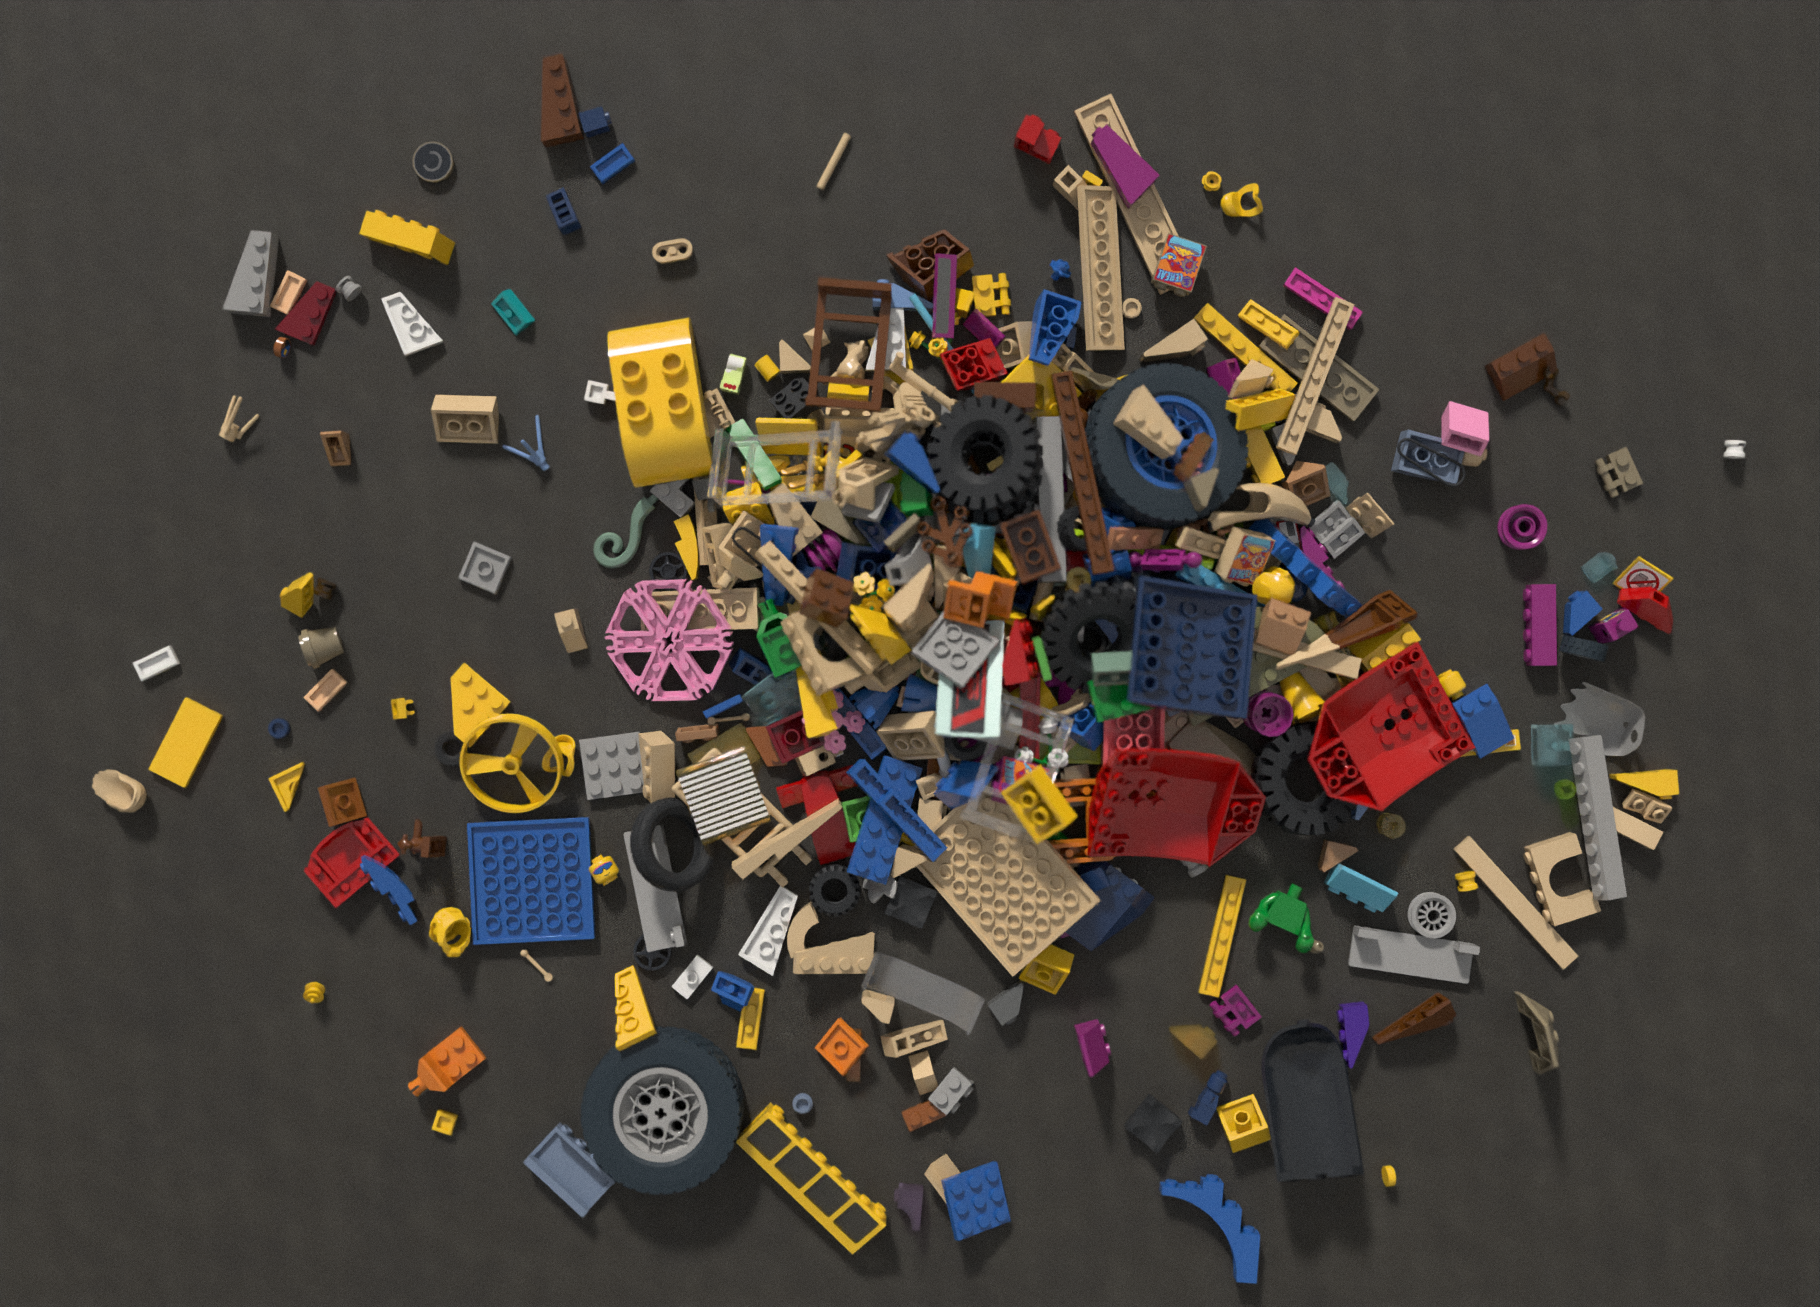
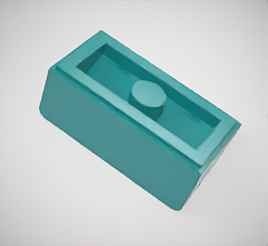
M511 289L502 291L491 303L515 335H518L535 321Z

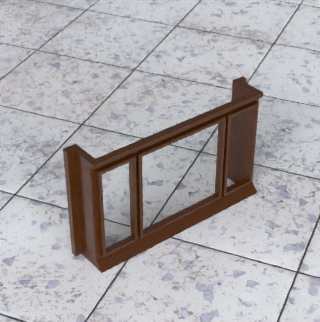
M818 277V301L809 389L805 405L808 407L818 406L881 413L892 301V283ZM829 294L881 299L880 316L825 313L826 296ZM824 320L879 324L873 380L819 375ZM818 382L873 387L871 402L816 397Z

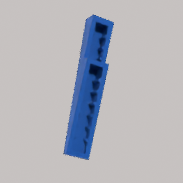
M840 687L834 689L836 692L842 693L844 697L842 700L843 707L838 708L836 712L840 713L844 718L847 712L858 711ZM862 716L865 720V724L862 726L863 730L860 733H855L854 731L850 733L874 761L887 750V747L877 732Z
M859 759L846 772L932 862L947 849L946 845L864 759Z

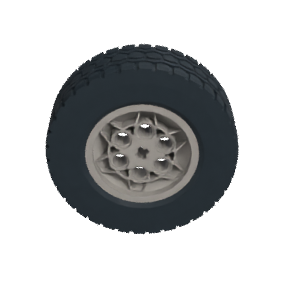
M662 1026L655 1027L656 1034L621 1051H618L615 1044L603 1056L587 1081L582 1096L580 1112L582 1115L580 1118L584 1140L587 1141L590 1154L594 1155L593 1159L598 1166L601 1165V1169L607 1175L610 1174L611 1178L619 1184L621 1182L623 1186L629 1189L634 1188L638 1192H649V1194L655 1195L686 1191L688 1188L691 1189L699 1185L700 1182L703 1183L712 1174H715L730 1156L738 1139L744 1116L743 1088L738 1078L739 1075L727 1055H724V1052L718 1046L713 1045L712 1041L703 1038L702 1035L696 1032L692 1033L690 1030L683 1028L678 1029L677 1027L668 1026L664 1028ZM663 1087L668 1088L670 1095H662L660 1089ZM648 1095L651 1098V1102H643L641 1096ZM679 1100L684 1101L686 1108H678L676 1102ZM660 1108L664 1109V1116L660 1115ZM639 1115H644V1116H646L647 1119H648V1122H647V1123H641V1122L638 1120V1116H639ZM680 1121L683 1124V1128H675L673 1122ZM654 1129H662L664 1135L657 1136L654 1133Z

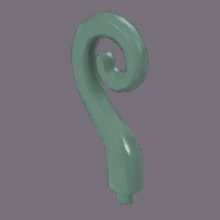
M654 494L648 499L644 496L635 506L631 515L629 543L626 550L620 556L610 558L603 551L605 542L612 541L614 543L612 552L615 554L619 553L623 547V542L619 535L607 532L597 538L593 552L600 565L607 568H618L627 564L634 557L640 544L643 522L655 509L653 504L659 500Z

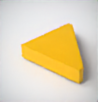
M304 762L268 778L284 812L290 810L305 767Z

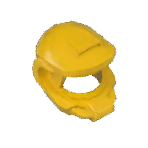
M1271 566L1255 578L1252 593L1257 595V601L1264 605L1271 599L1288 604L1291 602L1295 591V582L1288 571Z
M442 908L435 913L431 921L429 937L442 947L447 957H459L464 952L470 942V921L464 917L462 911L458 908ZM457 935H461L458 942L447 944L448 941L454 939Z

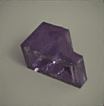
M899 1183V1189L894 1191V1202H897L898 1209L904 1210L909 1216L912 1230L920 1231L923 1185Z

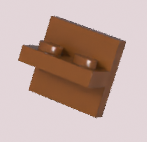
M356 777L318 787L329 827L367 816Z

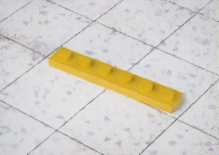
M1208 303L1193 318L1245 366L1253 359L1274 369L1271 374L1274 377L1270 385L1272 390L1281 388L1291 392L1298 384Z

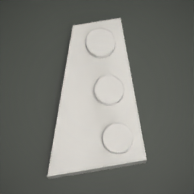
M401 292L381 299L405 356L443 343V340L434 332L431 326Z
M891 308L885 370H890L889 366L894 361L897 352L904 354L901 365L906 368L904 308ZM878 328L865 371H874Z

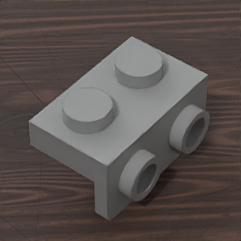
M954 1067L928 1100L945 1115H948L950 1112L954 1114L961 1106L959 1103L963 1096L967 1098L974 1088L971 1086L974 1082Z

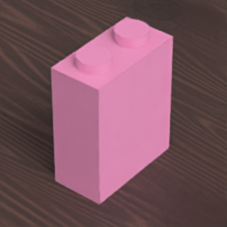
M1449 401L1441 417L1442 445L1481 456L1489 442L1488 412Z

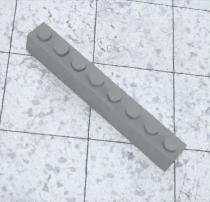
M1059 416L1035 417L1033 419V426L1038 428L1041 439H1038L1039 444L1043 445V456H1039L1043 458V469L1039 473L1043 475L1041 486L1036 485L1034 490L1038 493L1035 497V504L1032 506V512L1040 510L1062 568L1061 571L1039 578L1038 583H1062L1066 581L1065 546L1062 545L1057 533V521H1059V516L1064 511L1061 424Z
M1602 735L1569 739L1593 899L1613 900L1627 897Z

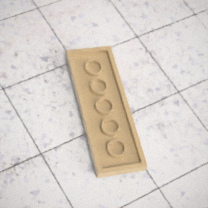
M759 588L731 589V591L728 589L707 590L731 626L730 630L759 629ZM678 591L652 592L653 598L668 618L679 595ZM700 603L697 605L687 629H712L717 626V621L707 606ZM641 619V631L648 630Z

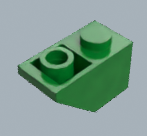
M902 473V481H900L902 493L900 507L902 512L909 518L913 514L918 518L934 515L930 506L933 495L908 474Z

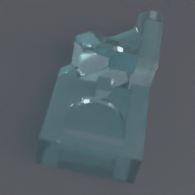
M1330 462L1326 466L1330 492L1343 504H1346L1348 502L1346 494L1349 480H1346V476L1333 462Z

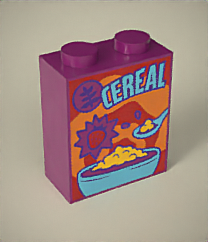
M1003 756L994 764L998 770L990 786V792H992L991 800L1009 805L1000 792L1038 765ZM1043 767L1049 776V769Z

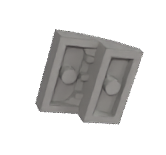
M1338 500L1318 515L1313 526L1309 527L1315 534L1316 540L1326 548L1329 555L1334 559L1365 534L1356 519L1350 516Z

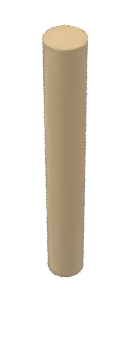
M843 134L816 186L818 189L824 190L851 138L849 134Z

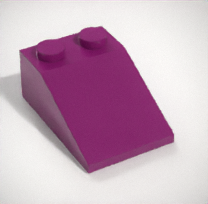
M1098 1019L1074 1025L1083 1062L1089 1077L1094 1076L1109 1063L1108 1056L1111 1055L1109 1044H1105L1103 1036H1106L1104 1024H1100Z

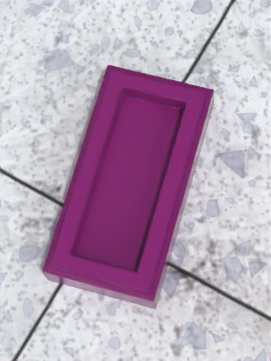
M975 309L963 324L979 341L991 338L995 348L1006 337L978 309Z

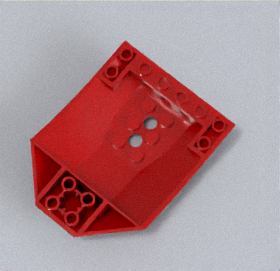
M1415 642L1362 674L1323 703L1308 761L1327 796L1383 811V809L1412 787L1471 751L1475 746L1419 642ZM1403 709L1409 711V717L1406 720H1403L1401 717ZM1387 719H1392L1394 722V727L1391 730H1386L1384 727V722Z
M1115 749L1097 774L1088 811L1087 855L1089 857H1159L1195 862L1210 867L1256 832L1266 797L1242 765L1236 760L1192 751ZM1133 790H1136L1133 795L1128 796L1129 793H1131ZM1151 790H1156L1153 797H1146L1147 793Z

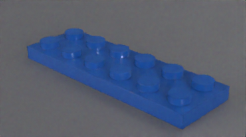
M883 756L878 775L911 807L917 788L916 780L920 778L923 768ZM871 798L869 799L847 873L886 885L903 831Z

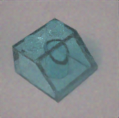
M1531 724L1532 765L1559 766L1572 764L1569 739L1573 738V724Z

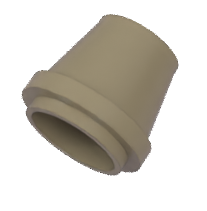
M336 627L316 630L304 629L301 630V635L298 636L308 666H313L314 669L321 667V664L345 653Z

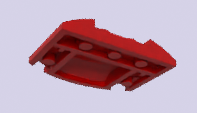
M369 818L349 822L330 833L312 852L308 867L304 869L307 876L335 908L349 899L372 879L370 874L365 875L360 867L363 855L369 856L385 866H388L400 855Z

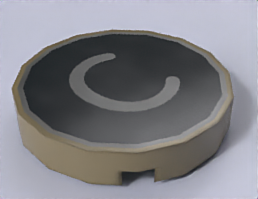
M435 141L426 142L414 152L413 168L424 181L438 183L446 180L452 173L454 159L450 150L442 143Z

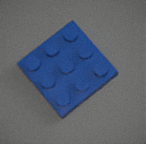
M992 1161L941 1180L955 1240L960 1241L1011 1221L997 1162Z

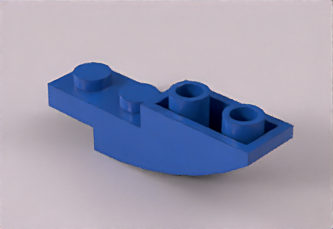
M363 855L360 867L365 875L370 874L373 879L370 883L375 892L380 891L384 895L390 891L388 897L393 905L397 903L401 909L398 913L403 922L407 920L410 925L417 922V917L409 905L414 900V895L407 885L387 866L369 856Z

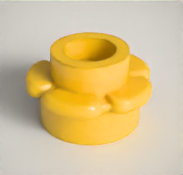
M1207 172V175H1204L1202 178V184H1204V189L1207 191H1216L1221 186V176L1216 172Z

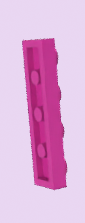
M1296 267L1283 285L1326 315H1328L1335 297L1343 299ZM1355 306L1346 325V328L1349 330L1353 328L1363 313Z

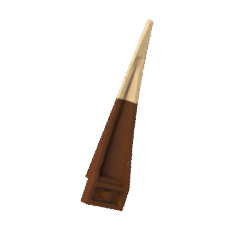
M1391 590L1378 594L1329 632L1278 663L1276 670L1400 629L1401 625L1415 620L1418 612Z

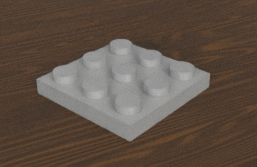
M943 612L914 647L911 654L963 689L998 645L999 639L981 627L943 618Z
M640 732L579 740L587 800L643 792L644 781L638 737Z

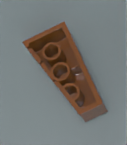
M563 53L543 57L541 143L546 148L582 140L584 135L567 60Z

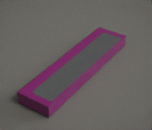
M935 254L932 337L954 338L957 255Z

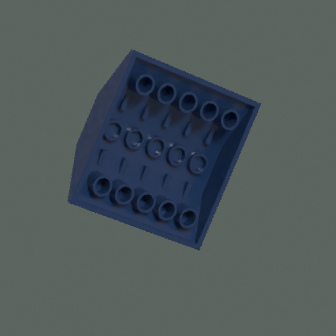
M1140 576L1127 701L1175 712L1246 719L1257 595Z

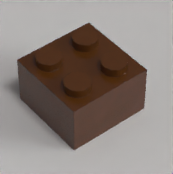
M816 568L807 579L799 614L838 628L848 616L854 582Z

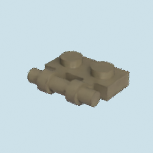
M1627 447L1606 455L1608 460L1606 465L1603 458L1595 460L1596 471L1598 475L1601 474L1605 483L1604 489L1609 492L1611 498L1619 495L1616 489L1617 486L1620 487L1622 492H1626L1643 484ZM1610 469H1612L1613 474L1616 478V480L1614 481L1612 480L1609 474Z

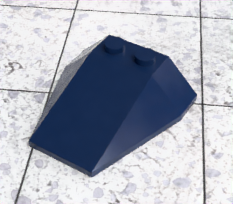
M1106 861L1083 862L1078 865L1076 870L1078 875L1103 866L1111 885L1094 892L1100 901L1065 931V933L1090 951H1093L1141 916L1155 898Z

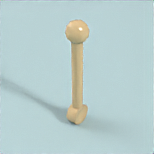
M744 713L742 716L708 718V723L715 724L716 722L742 719L748 721L750 716Z
M522 949L520 952L521 956L526 957L544 975L546 981H551L553 975L547 973L528 954L526 949Z

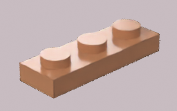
M1110 527L1108 534L1110 550L1160 549L1164 529L1157 527Z

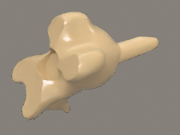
M864 340L851 343L845 342L844 345L848 349V354L840 363L838 370L831 376L864 379L865 371L862 363L868 358L870 347L865 346Z

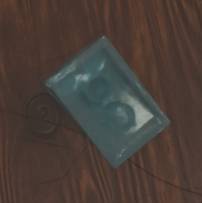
M796 669L776 678L772 673L741 696L764 726L802 710Z

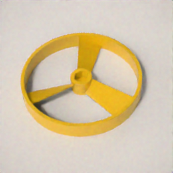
M500 714L485 719L471 731L460 753L461 775L470 792L483 804L502 812L523 813L540 807L554 794L563 775V755L557 740L542 724L523 715ZM498 722L520 724L511 753L505 757L467 753L471 737L481 728ZM538 733L552 748L557 762L556 783L546 796L520 771L522 765L521 756ZM501 770L509 775L516 774L531 803L518 805L498 801L483 792L474 782L471 774Z

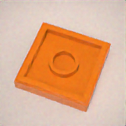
M838 1018L816 1045L815 1049L844 1076L869 1045L842 1018Z

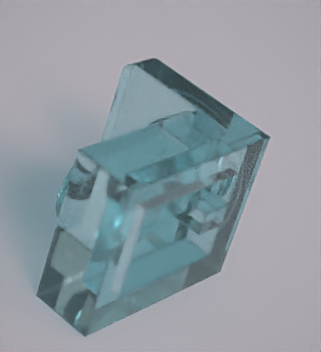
M1601 552L1580 568L1592 583H1596L1610 571L1618 569V566L1615 564L1617 561L1612 554Z

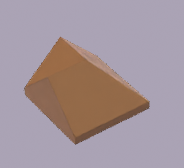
M1296 461L1287 481L1281 483L1284 489L1298 496L1306 506L1331 496L1326 467L1321 464Z

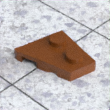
M766 726L746 727V732L767 767L788 765V762L781 763Z

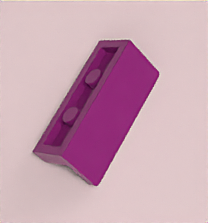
M1237 359L1224 360L1206 368L1208 376L1216 380L1219 386L1222 385L1229 396L1235 380L1241 373Z

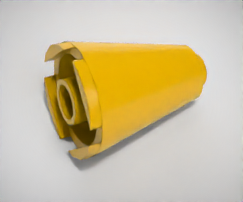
M1299 671L1279 681L1282 695L1290 702L1293 709L1291 726L1295 725V721L1299 720L1301 724L1320 714V709L1325 701Z

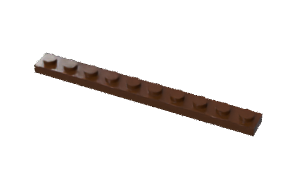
M1072 371L1052 373L1050 377L1092 575L1113 572L1112 556Z

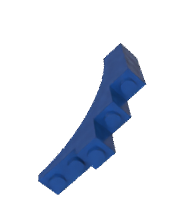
M1269 518L1256 520L1248 528L1252 531L1264 533L1274 539L1275 543L1271 554L1284 563L1295 577L1306 584L1330 608H1334L1345 618H1348L1362 606L1356 598L1335 582L1299 549Z
M1207 1174L1206 1177H1200V1185L1195 1181L1177 1183L1176 1180L1172 1179L1160 1182L1159 1190L1161 1195L1188 1201L1201 1208L1217 1222L1225 1233L1230 1245L1233 1259V1277L1236 1282L1257 1284L1260 1234L1253 1226H1243L1241 1228L1242 1208L1236 1201L1225 1200L1222 1202L1224 1183L1221 1178H1218L1217 1175Z

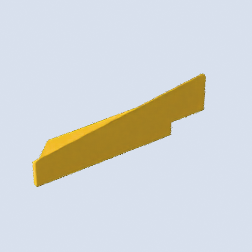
M815 648L819 655L822 657L821 651ZM800 666L796 668L807 737L827 736L838 729L832 716V712L838 709L833 690L818 696L805 670Z

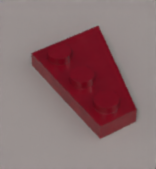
M316 281L275 330L315 346L337 291L330 286Z

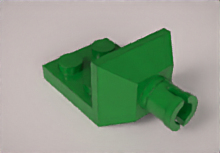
M771 598L766 600L769 610H767L764 602L758 604L764 620L760 623L757 638L776 678L802 666L780 623L788 615L782 612L779 613Z

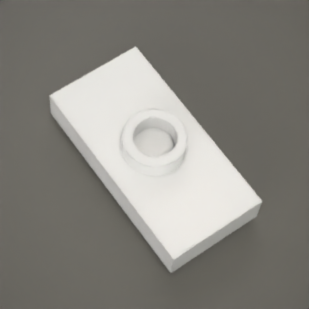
M697 954L672 985V988L688 999L713 966Z

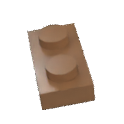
M718 724L681 727L675 733L676 741L690 743L694 739H702L703 741L713 740L718 735L719 727Z

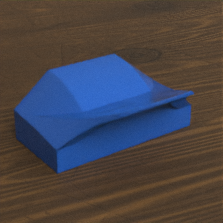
M718 971L711 991L718 993L723 1004L741 1011L744 1006L748 1005L755 987L737 976Z

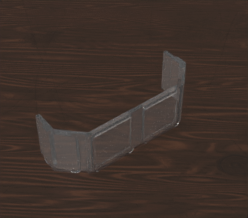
M875 952L861 984L864 991L866 988L881 991L944 1018L965 1030L967 1035L971 1034L985 1001L983 997L959 984L901 959Z

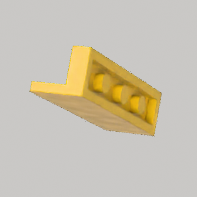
M1281 388L1229 400L1226 402L1225 409L1238 414L1235 429L1240 431L1287 419L1296 394Z

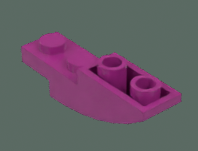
M1299 527L1302 551L1345 589L1339 580L1336 581L1333 578L1331 568L1327 564L1323 565V562L1328 559L1326 548L1321 543L1318 544L1315 541V534L1309 527Z

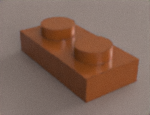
M929 1100L902 1111L909 1131L947 1116Z

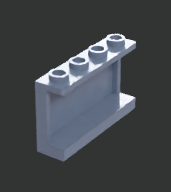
M559 1122L523 1163L583 1218L597 1200L616 1181L611 1178L610 1174L607 1175L601 1169V1165L598 1166L593 1159L594 1155L590 1154L586 1142L581 1138L577 1139L572 1134L573 1131L566 1124L562 1125Z

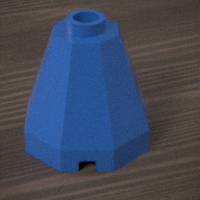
M896 685L886 693L865 688L854 693L848 699L851 702L853 700L856 701L854 706L861 712L869 724L872 721L875 723L872 727L876 729L881 725L898 698L899 694L897 691L899 688Z

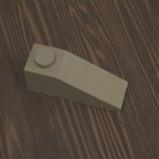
M831 494L829 497L820 495L811 518L854 543L867 546L869 542L854 517L843 515L841 512L843 506L840 507V504L838 506L835 505Z

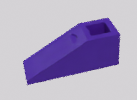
M1364 1002L1339 1004V1010L1336 1011L1337 1020L1341 1022L1339 1040L1341 1043L1343 1042V1057L1349 1068H1353L1369 1028L1368 1007Z

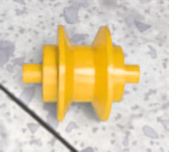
M318 982L308 983L305 985L303 998L312 1004L319 1003L324 999L325 987Z

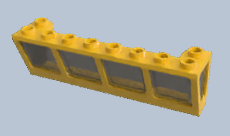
M770 1102L739 1134L736 1143L851 1254H854L886 1226V1209L879 1202L876 1204L874 1202L871 1203V1200L865 1194L860 1195L852 1181L849 1179L846 1181L836 1166L833 1165L831 1167L826 1162L827 1158L820 1151L816 1152L807 1138H801L797 1134V1129L791 1123L787 1124L784 1121L783 1109L777 1104L773 1105Z

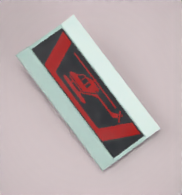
M1004 620L986 621L983 629L999 639V643L963 689L939 673L936 735L999 738Z

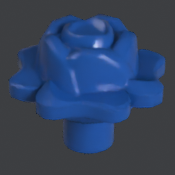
M1062 259L1051 261L1049 265L1053 270L1052 279L1057 281L1060 277H1070V266L1067 261Z

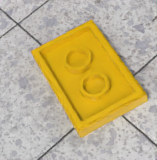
M756 419L755 423L760 444L766 454L822 455L823 449L816 419Z

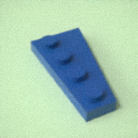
M762 524L760 525L761 547L771 541L793 564L792 556L796 549L795 537L798 535L799 528ZM762 563L765 604L766 600L772 598L774 605H786L789 591Z

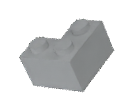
M692 478L655 484L650 490L652 494L681 518L688 515L695 506V502L682 492V489Z

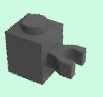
M722 472L703 476L692 481L697 499L708 500L707 508L709 512L723 508L719 495L728 491Z

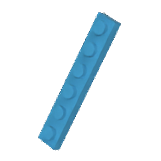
M1184 564L1183 569L1177 570L1176 573L1177 577L1192 585L1246 593L1235 585L1221 580L1220 576L1202 565L1197 568H1190L1187 564ZM1257 601L1256 607L1265 606L1264 604Z

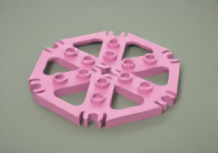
M687 579L646 580L635 584L637 593L633 592L631 588L623 593L606 633H613L605 637V639L613 641V645L606 647V650H609L608 655L633 692L637 689V694L639 695L643 690L647 691V700L653 694L652 701L700 699L703 696L701 688L705 689L707 693L715 688L733 648L726 647H730L734 643L728 642L725 639V636H731L733 632H724L725 629L730 630L731 626L706 589H703L701 595L699 593L702 590V586H698L696 591L691 589L693 581H689L686 586L685 582ZM674 588L679 593L668 618L652 596L654 589ZM702 603L707 606L717 621L715 628L687 629L698 604ZM628 606H633L648 630L624 631L621 628L620 623ZM672 634L671 641L674 642V644L671 643L667 646V640L665 638H668ZM717 650L720 657L713 672L705 674L690 651ZM652 652L641 676L633 673L624 659V653ZM670 663L686 684V690L665 691L662 689L661 683Z

